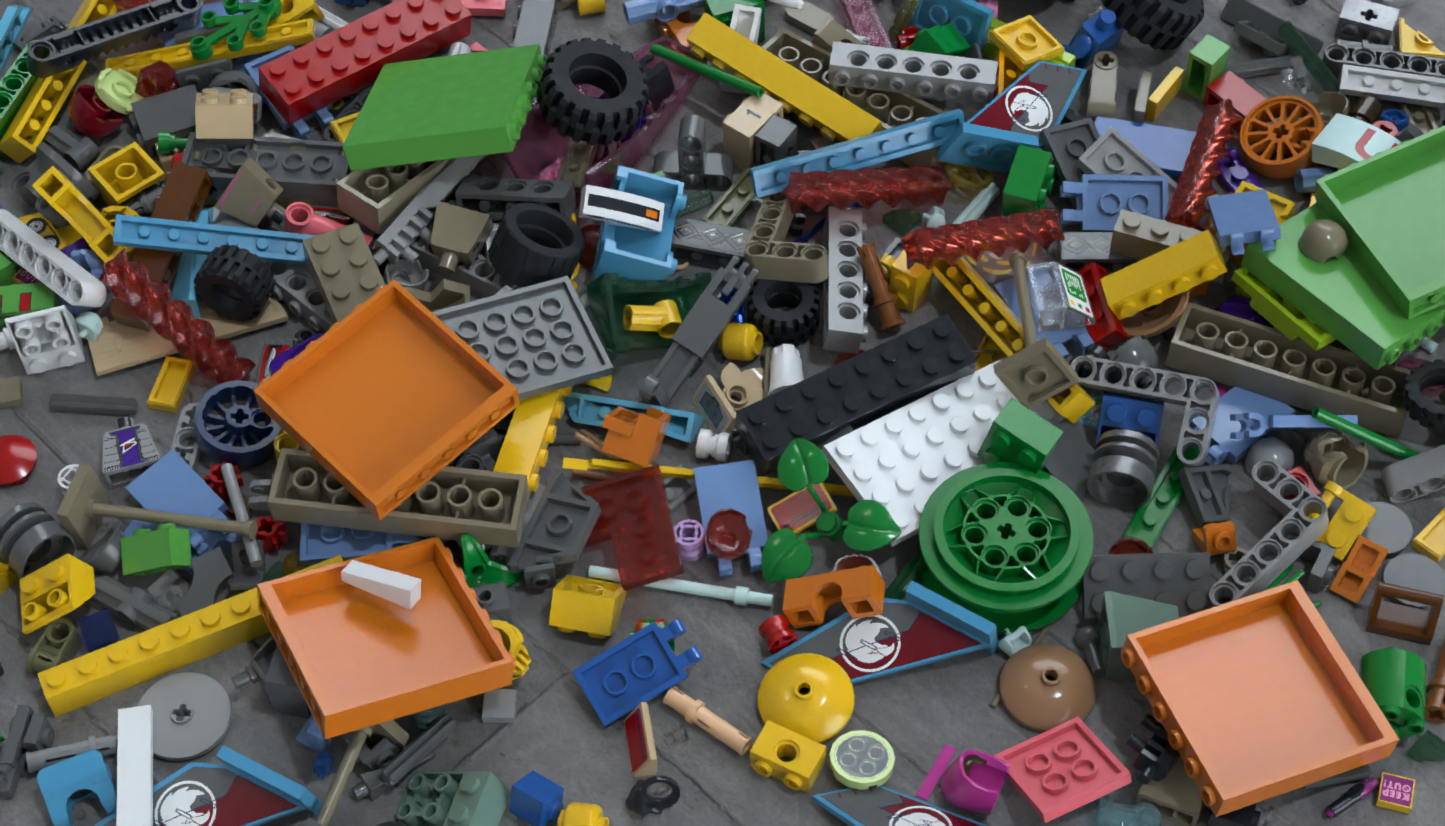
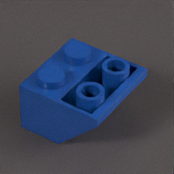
M1104 391L1096 442L1098 437L1104 432L1126 429L1142 433L1158 444L1164 402Z

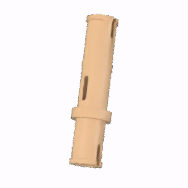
M676 686L671 687L666 693L663 703L685 716V721L689 724L695 723L713 735V737L732 748L740 756H743L751 747L753 738L748 737L707 709L705 703L701 700L695 701Z

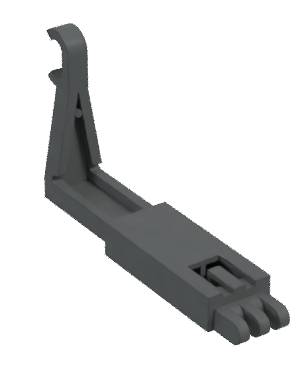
M737 255L733 256L725 269L723 267L719 268L672 336L673 344L653 373L649 374L639 387L640 396L656 406L667 407L698 360L703 362L751 292V284L760 270L754 267L750 274L746 276L745 272L750 264L744 261L737 270L735 266L740 260V257ZM733 287L737 289L728 304L717 299L720 292L728 297Z

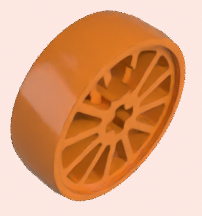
M1289 95L1277 96L1261 102L1246 115L1240 128V146L1248 164L1259 174L1273 179L1294 177L1293 175L1296 170L1312 168L1316 164L1312 162V142L1322 132L1325 125L1318 110L1307 100ZM1303 139H1309V141L1304 140L1300 142V144H1298V142ZM1265 150L1261 156L1257 155V153ZM1276 152L1277 159L1269 160L1272 157V155ZM1290 153L1293 156L1288 159H1283L1284 155H1288Z

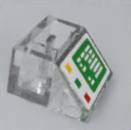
M1056 261L1026 266L1032 314L1038 333L1095 324V316L1081 274Z

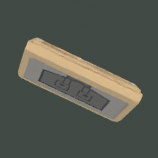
M710 374L706 375L692 398L693 403L701 416L704 417L714 436L721 432L731 433L732 435V428L735 427L736 412Z

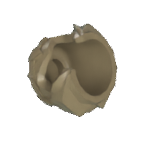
M1327 428L1323 429L1321 433L1316 432L1308 439L1304 450V463L1306 470L1314 474L1316 481L1322 487L1330 480L1345 490L1354 485L1363 475L1368 465L1369 454L1364 441L1354 445L1342 434V431Z

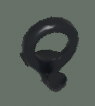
M653 776L645 780L640 779L630 790V794L625 801L626 807L637 814L645 815L649 812L661 814L663 809L671 807L679 800L680 787L674 779L667 776ZM654 783H666L671 786L672 792L667 797L654 798L647 793V788Z

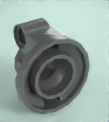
M42 141L36 147L37 158L13 179L11 188L30 207H36L55 227H62L68 221L32 186L52 166L57 168L89 201H95L101 194L63 157Z

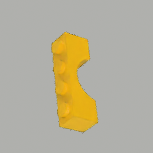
M52 166L32 184L36 191L80 233L89 246L109 267L119 272L132 260L134 247L113 245L115 227L57 168Z

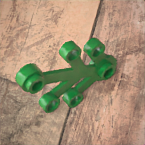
M225 0L223 2L224 9L228 15L232 16H217L214 11L204 12L200 19L205 28L225 27L206 38L202 35L192 38L189 49L193 58L196 60L209 58L214 51L212 45L227 37L226 43L230 51L237 52L244 47L243 41L248 28L253 38L265 36L269 20L275 19L281 14V1L259 0L258 2L239 3L238 0ZM238 12H248L245 15H235Z

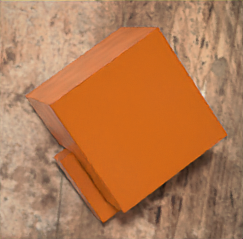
M618 406L605 415L602 427L608 429L601 451L647 468L658 457L672 414L649 406L645 415Z

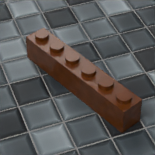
M175 161L172 169L165 175L164 188L161 195H157L155 198L154 211L151 218L197 222L213 184L208 171ZM134 247L132 262L129 269L124 271L120 290L117 295H114L110 303V312L117 323L150 332L183 252Z

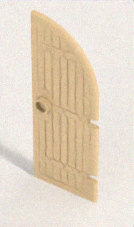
M270 296L260 314L251 321L244 320L243 322H238L235 319H226L205 306L203 301H201L200 318L168 320L167 316L171 298L163 300L150 332L119 324L116 320L109 322L108 316L100 318L103 322V329L97 340H88L96 374L100 376L289 320V317L283 306Z

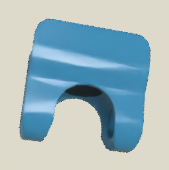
M89 750L41 769L37 774V781L54 826H74L72 821L73 807L84 798L98 799L108 815L117 811V790L110 769L104 762L101 753L97 750Z

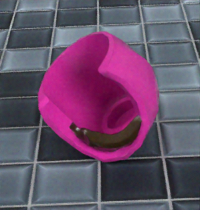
M966 749L944 773L941 793L945 800L961 810L990 815L999 797L1010 766L992 755Z

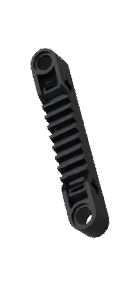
M155 0L35 40L29 44L27 50L28 72L38 78L49 77L73 69L84 60L88 62L93 55L95 58H99L102 52L108 55L111 49L117 52L123 45L126 49L132 42L135 45H138L141 39L147 42L150 36H153L155 39L159 34L161 36H170L194 28L201 20L203 0Z

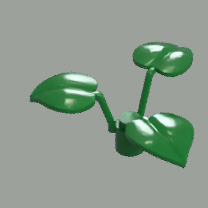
M796 438L790 442L779 460L777 468L778 477L781 483L789 490L801 491L806 487L808 488L811 496L822 511V514L819 515L816 521L818 531L802 534L799 537L788 528L774 532L766 541L762 551V571L765 580L770 584L803 576L810 569L813 560L811 547L803 542L806 539H822L824 536L829 540L836 541L843 537L845 544L856 551H871L891 543L901 535L902 531L888 510L874 500H862L854 504L849 509L848 521H844L834 512H830L812 485L820 484L827 479L829 473L828 460L822 450L814 443L806 439Z

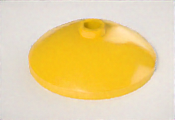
M813 653L795 654L776 663L764 676L758 691V708L764 724H766L767 720L772 721L820 744L833 739L846 727L852 716L855 703L853 686L845 670L830 658ZM806 687L810 689V692L806 695L799 693L801 688Z

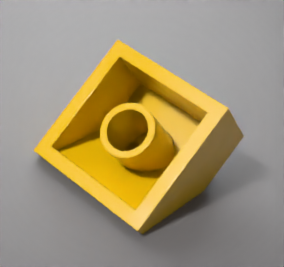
M136 142L131 143L88 168L94 187L109 206L119 205L165 178L163 170Z
M567 574L553 588L548 625L556 626L558 631L565 633H574L576 630L588 632V636L592 638L603 639L611 636L617 629L628 585Z

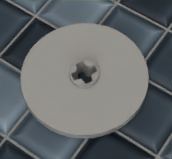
M195 672L177 673L159 680L143 694L137 706L151 705L153 710V755L169 761L190 760L209 752L223 739L229 729L232 718L231 702L222 685L207 675ZM183 712H188L189 716H184L182 721L178 720L177 716H182Z

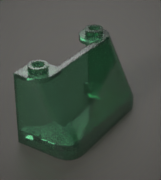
M698 272L695 274L696 279L692 281L691 279H684V276H679L674 280L626 281L625 277H618V273H604L586 285L587 299L605 347L612 349L614 354L627 353L630 349L670 348L673 344L671 338L665 339L660 337L658 331L624 330L622 320L625 306H654L662 300H673L676 302L683 322L712 280L711 272Z

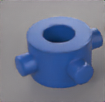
M324 750L323 754L319 753L315 759L314 772L318 773L317 778L323 779L324 775H329L331 772L333 756H329L330 751Z

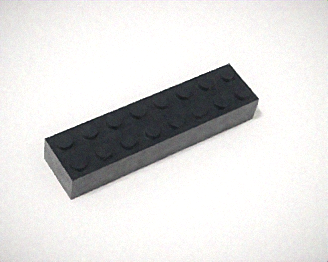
M945 314L736 412L735 428L763 476L777 470L779 460L792 440L796 438L806 439L818 447L847 426L857 430L940 388L974 374L978 361L949 315Z

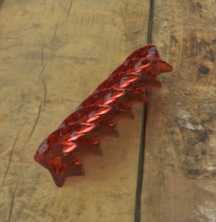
M1226 99L1215 105H1205L1203 117L1198 124L1196 135L1191 144L1190 153L1185 160L1183 172L1171 199L1170 209L1165 216L1166 221L1202 232L1205 231L1200 226L1199 219L1204 215L1210 214L1206 205V199L1218 194L1213 187L1212 181L1217 177L1224 176V172L1219 167V162L1224 158L1231 157L1230 153L1226 150L1225 144L1230 140L1237 139L1231 126L1236 122L1243 121V118L1233 110L1232 100Z
M935 165L929 168L925 166H912L905 169L889 167L881 170L865 168L856 171L842 169L829 173L825 171H810L804 174L791 172L789 183L783 189V195L789 201L792 214L797 212L804 204L815 212L822 211L829 203H832L841 211H845L854 202H858L865 209H871L880 200L890 208H895L904 199L919 207L929 197L939 205H943L945 195L952 188V183L946 178L943 165Z
M1040 209L1030 213H1015L1007 217L995 216L985 220H970L961 224H945L937 228L926 227L916 229L901 239V244L906 252L908 270L916 263L921 264L927 270H931L940 259L945 260L951 266H955L963 255L970 257L975 262H979L987 251L994 253L998 258H1002L1010 247L1017 249L1023 254L1034 243L1041 246L1044 250H1048L1054 240L1064 241L1065 236L1060 228L1059 211Z
M125 248L102 266L103 272L98 281L107 284L112 294L119 300L128 303L131 310L138 317L150 322L156 333L162 338L171 341L182 356L194 361L201 373L208 378L216 380L217 384L235 380L248 381L250 379V373L256 366L254 361L249 358L238 357L236 348L231 341L216 338L213 326L208 321L194 319L190 305L185 301L172 299L169 287L165 283L150 280L148 270L144 264L128 261Z

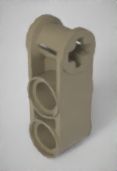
M1110 51L1098 52L1093 60L1086 118L1091 117L1093 122H1095L1096 116L1114 118L1118 57Z

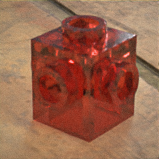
M161 60L145 66L139 71L135 93L146 99L180 88L175 76L176 70Z

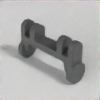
M52 16L50 18L51 23L48 21L41 24L42 29L30 37L23 35L20 37L21 42L15 40L12 44L21 53L30 41L65 31L69 24Z

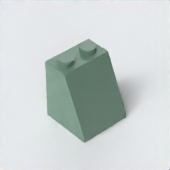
M1104 591L1097 623L1101 658L1105 669L1104 679H1136L1130 668L1123 664L1121 658V650L1127 635L1178 619V606L1117 592Z

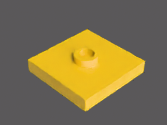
M1031 15L990 30L988 36L1022 71L1030 69L1040 60L1047 62L1061 56L1065 49Z

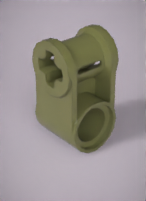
M60 617L47 625L38 643L27 657L26 670L29 673H39L73 660L81 648L82 641L69 619ZM67 635L64 639L59 640L62 636Z

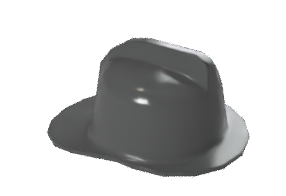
M121 520L117 521L103 538L85 551L78 559L94 567L95 571L102 574L114 573L123 568L120 538H125L126 536L119 530L122 523Z

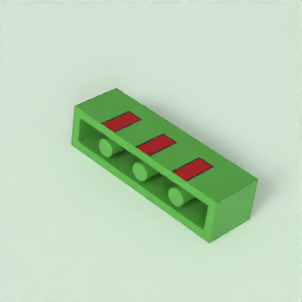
M42 282L0 286V332L3 331V328L7 327L4 321L6 318L60 306L58 294Z

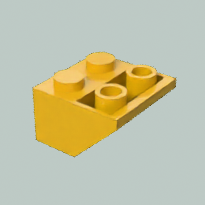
M66 554L19 579L22 632L27 635L77 609L96 594L94 567L70 554Z

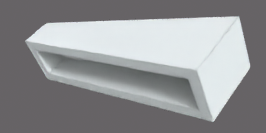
M351 560L341 571V581L411 610L421 599V579L355 560Z

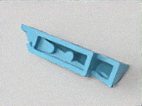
M8 6L0 21V75L14 49L12 42L18 40L32 11L31 7Z
M202 208L196 223L213 224V208ZM183 253L178 266L167 316L168 320L201 317V300L198 297L199 294L195 292V284L193 282L197 272L209 255Z
M571 392L570 396H565L563 401L570 412V417L575 423L604 428L602 424L605 415L618 406L645 415L649 406L672 414L665 435L687 443H692L704 420V417L692 412Z

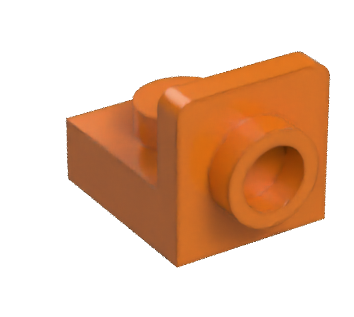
M1231 520L1221 523H1208L1203 527L1192 529L1193 541L1203 552H1210V556L1237 550L1235 524Z

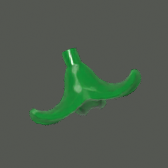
M468 533L462 534L460 539L462 553L459 559L462 562L461 569L469 588L483 583L493 584L505 581L506 586L518 582L521 572H510L508 566L490 560L472 535Z

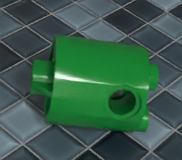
M1388 647L1370 651L1362 656L1359 665V677L1399 739L1421 734L1424 732L1426 663L1417 654L1396 647Z

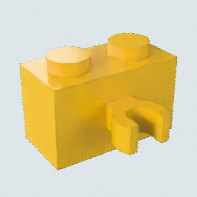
M908 243L897 259L891 255L884 254L880 262L885 277L890 278L889 288L891 293L897 295V307L914 313L930 292L934 255Z

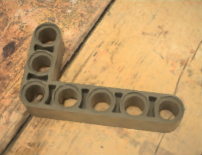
M799 187L764 196L744 246L745 261L750 264L747 274L749 275L754 267L760 270L755 279L820 283L829 276L825 247L818 244L784 242L800 201Z

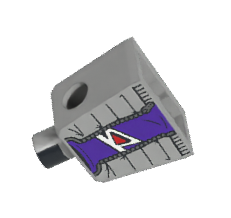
M131 417L119 418L116 421L117 430L106 432L103 435L102 471L110 490L129 485L160 459L146 424L135 425Z

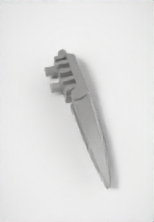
M484 155L451 160L424 186L374 242L377 253L373 258L377 266H380L386 259L395 265L400 257H404L412 264L417 261L420 255L412 250L411 246L417 237H421L431 244L432 231L428 227L435 216L438 201L445 203L460 186L465 176L471 173Z

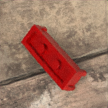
M1092 262L1076 273L1082 278L1093 315L1091 317L1083 313L1094 345H1099L1108 352L1110 347L1129 339V335L1124 331L1121 320L1117 318L1108 306L1100 280L1108 275L1107 270Z

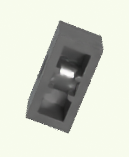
M1345 0L1334 36L1356 42L1368 40V43L1389 45L1400 9L1367 0Z

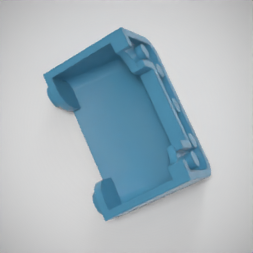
M618 165L610 189L664 203L662 230L659 233L605 224V221H601L591 280L600 283L667 280L668 275H674L678 261L673 258L674 253L670 250L676 215L678 211L683 212L686 205L687 195H683L684 182Z

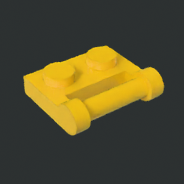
M1328 480L1323 487L1325 491L1320 497L1326 503L1327 509L1335 497L1342 500L1343 503L1329 522L1327 530L1316 541H1321L1327 546L1336 549L1334 558L1343 563L1359 535H1362L1376 514L1377 509ZM1312 513L1308 515V518L1315 519L1318 518L1320 514Z

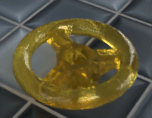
M942 162L943 170L950 178L951 183L960 190L980 191L988 188L993 182L992 170L982 169L985 174L983 181L976 173L975 167Z

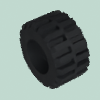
M221 245L220 248L216 247L210 252L197 272L193 283L195 284V292L199 294L198 297L205 303V306L226 319H235L238 322H243L244 320L251 321L260 314L275 289L274 274L268 269L269 266L259 259V256L250 253L249 250L245 248L240 249L235 245H231V247Z
M756 279L751 287V292L747 296V323L756 326L758 331L762 333L763 343L767 341L768 346L775 347L782 344L799 346L800 341L805 343L809 340V335L814 336L817 327H819V290L817 286H813V283ZM786 306L793 308V310L783 312L774 310V308Z

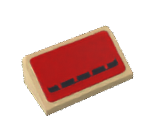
M641 702L624 720L633 777L655 775L658 772L649 708L646 702Z

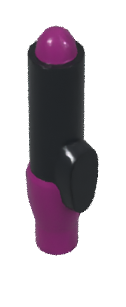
M1372 776L1368 780L1352 786L1347 793L1326 807V817L1335 818L1359 800L1367 797L1373 789L1379 786L1378 780Z

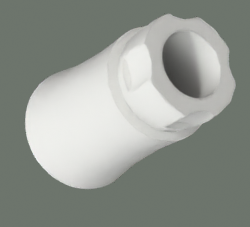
M782 344L773 348L770 360L768 396L804 380L802 360L799 350L795 349L794 345Z

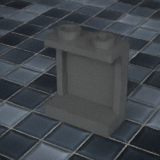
M215 26L213 28L200 27L175 33L174 40L176 45L188 43L196 36L202 35L206 38L225 26ZM224 58L182 68L175 71V76L181 88L194 84L196 91L207 89L215 76L224 71L235 70V58Z
M194 84L131 103L134 114L129 115L132 127L134 131L140 130V133L136 134L139 146L142 149H147L150 158L155 156L153 146H155L154 143L158 142L159 131H170V134H176V137L180 138L188 136L190 132L196 133L195 102L197 91Z

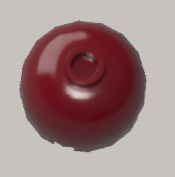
M90 85L79 86L68 104L67 112L73 124V129L83 137H107L112 135L124 122V119H121L124 114L108 107L99 98L98 94L95 93V87Z

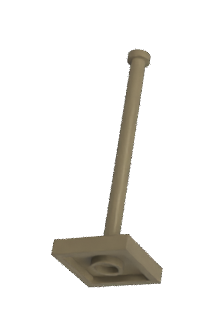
M1017 252L1009 257V264L1014 271L1026 348L994 364L993 367L995 375L1017 400L1029 409L1079 383L1078 374L1046 337L1037 341L1025 272L1027 260L1023 253Z
M79 464L56 513L63 527L73 536L77 549L83 550L90 548L104 516L160 524L175 523L176 526L243 534L245 538L254 539L258 530L256 520L240 522L111 505V499L91 465Z
M394 720L353 731L352 739L319 811L316 822L322 826H328L366 737L377 740L387 738L396 745L405 747L410 735Z

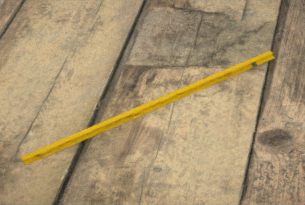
M566 457L563 458L562 468L583 471L598 469L695 480L693 469L659 465H649L646 468L631 462L594 458L592 460ZM757 476L759 487L789 490L781 483L779 478ZM823 483L828 494L855 497L846 485Z

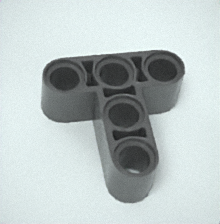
M687 115L680 121L678 152L661 151L657 153L654 158L653 173L662 170L666 178L684 182V189L725 191L732 185L734 160L727 154L706 153L705 122L699 116Z

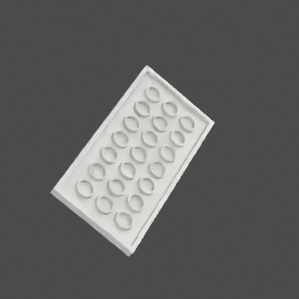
M1008 356L823 446L822 452L825 454L828 462L858 502L862 500L879 502L888 510L895 523L899 526L902 533L890 543L892 547L919 533V523L924 506L939 485L964 469L986 464L984 459L979 457L977 453L993 421L1011 398L1019 402L994 373L993 365L1008 358ZM1047 400L1029 408L1054 426L1064 419Z

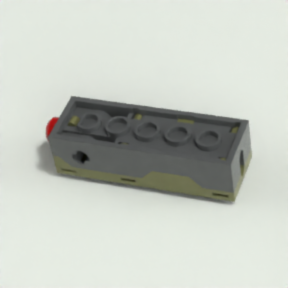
M190 132L185 150L182 153H176L171 161V169L176 161L208 171L213 184L204 205L217 204L241 165L249 158L253 159L283 188V192L276 203L285 209L294 202L338 207L336 183L353 172L350 171L342 147L344 142L253 136V139H196L195 132Z

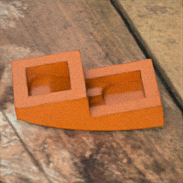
M1359 535L1329 590L1359 604L1389 550Z

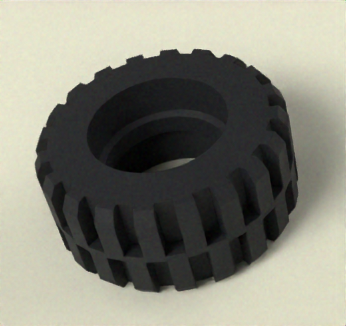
M1101 0L1104 7L1115 13L1116 23L1121 28L1123 27L1130 36L1136 37L1144 45L1148 44L1151 48H1160L1163 51L1179 47L1204 17L1205 7L1203 6V0Z
M582 38L581 41L574 39L568 41L566 45L561 44L547 58L538 85L537 102L539 103L541 114L543 117L547 116V123L552 128L556 127L560 135L564 137L567 135L574 142L580 143V141H583L591 146H595L597 143H601V145L612 144L613 140L618 142L633 132L636 124L639 122L648 97V79L645 72H643L642 66L638 61L635 62L633 60L634 57L631 53L622 51L621 46L615 43L613 45L608 44L603 39L593 41L591 38ZM588 84L598 87L606 92L611 99L589 97L580 92L574 85Z

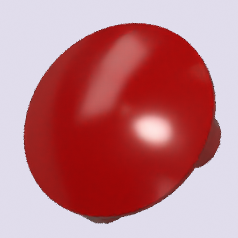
M20 435L0 436V485H22L28 480V474L36 464L37 450L34 444L26 437Z

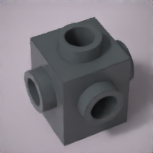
M505 581L493 584L483 583L473 587L477 595L478 604L481 609L485 608L487 610L490 620L507 621L513 624Z

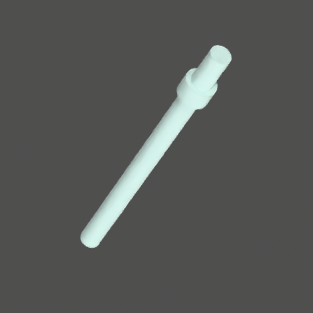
M590 565L588 577L731 600L734 601V604L747 606L749 603L772 607L774 599L772 594L750 591V588L736 586L735 589Z

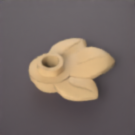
M730 362L722 370L720 376L724 388L722 392L735 412L764 398V389L762 388L764 382L763 368H751L741 372L735 364ZM731 396H737L740 401H734Z

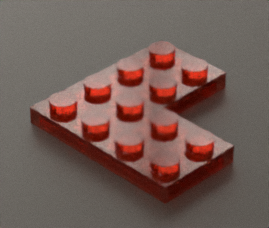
M659 464L581 487L583 493L599 503L602 510L584 548L612 539L620 582L624 591L684 574Z

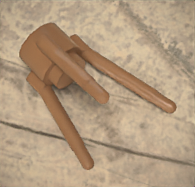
M581 429L580 433H574L575 438L607 456L606 460L630 462L601 451L604 442L585 429ZM572 470L573 475L605 480L614 485L618 479L626 481L630 473L607 471V474Z

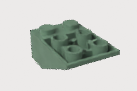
M413 771L393 821L401 822L408 826H498L511 791L491 771Z

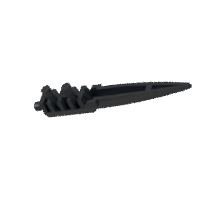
M1149 713L1141 722V725L1154 733L1148 743L1134 733L1126 743V745L1139 753L1132 766L1140 771L1137 779L1145 785L1149 784L1151 780L1159 782L1166 778L1180 757L1178 751L1171 747L1168 734L1162 723L1158 722Z

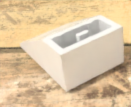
M65 305L4 319L27 375L86 362L82 338L79 336V328L74 316Z

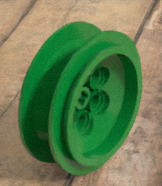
M1008 462L986 463L969 467L952 475L939 485L924 506L919 523L917 551L921 549L923 559L928 568L920 579L923 587L996 624L997 634L1005 635L1007 631L1004 629L1007 627L1011 633H1014L1020 626H1025L1028 632L1039 630L1064 616L1075 605L1082 594V577L1088 568L1093 550V529L1089 515L1080 499L1067 485L1040 469L1036 474L1016 463ZM1020 560H1027L1029 561V563H1025Z

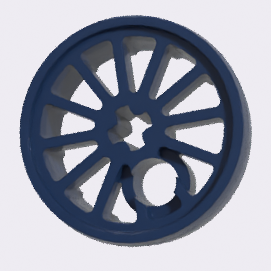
M244 380L224 382L208 390L199 400L194 412V436L202 453L211 461L217 464L226 461V463H231L233 466L237 465L239 469L260 465L275 454L274 440L284 430L260 407L251 409L253 404L258 405L253 392L258 386L257 383ZM236 401H245L246 404L245 406L237 405ZM230 402L232 407L227 410L222 404ZM215 410L221 416L211 414L210 412ZM258 422H264L266 426L260 427L256 424ZM205 423H208V424H211V425H215V426L205 427ZM239 442L241 447H235L236 443Z

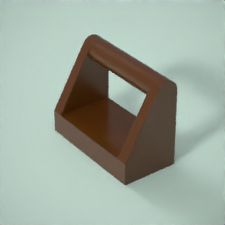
M1378 581L1369 604L1366 632L1430 646L1444 595ZM1383 595L1431 605L1430 611L1381 600Z

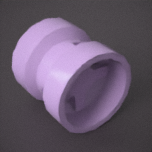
M687 519L679 522L673 531L675 554L683 561H696L703 556L705 551L704 528L696 520Z

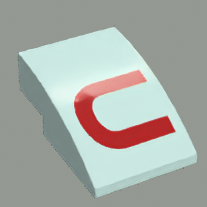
M1336 113L1312 142V162L1336 167L1338 170H1341L1352 163H1358L1374 156L1378 152H1383L1400 145L1402 142L1369 123Z

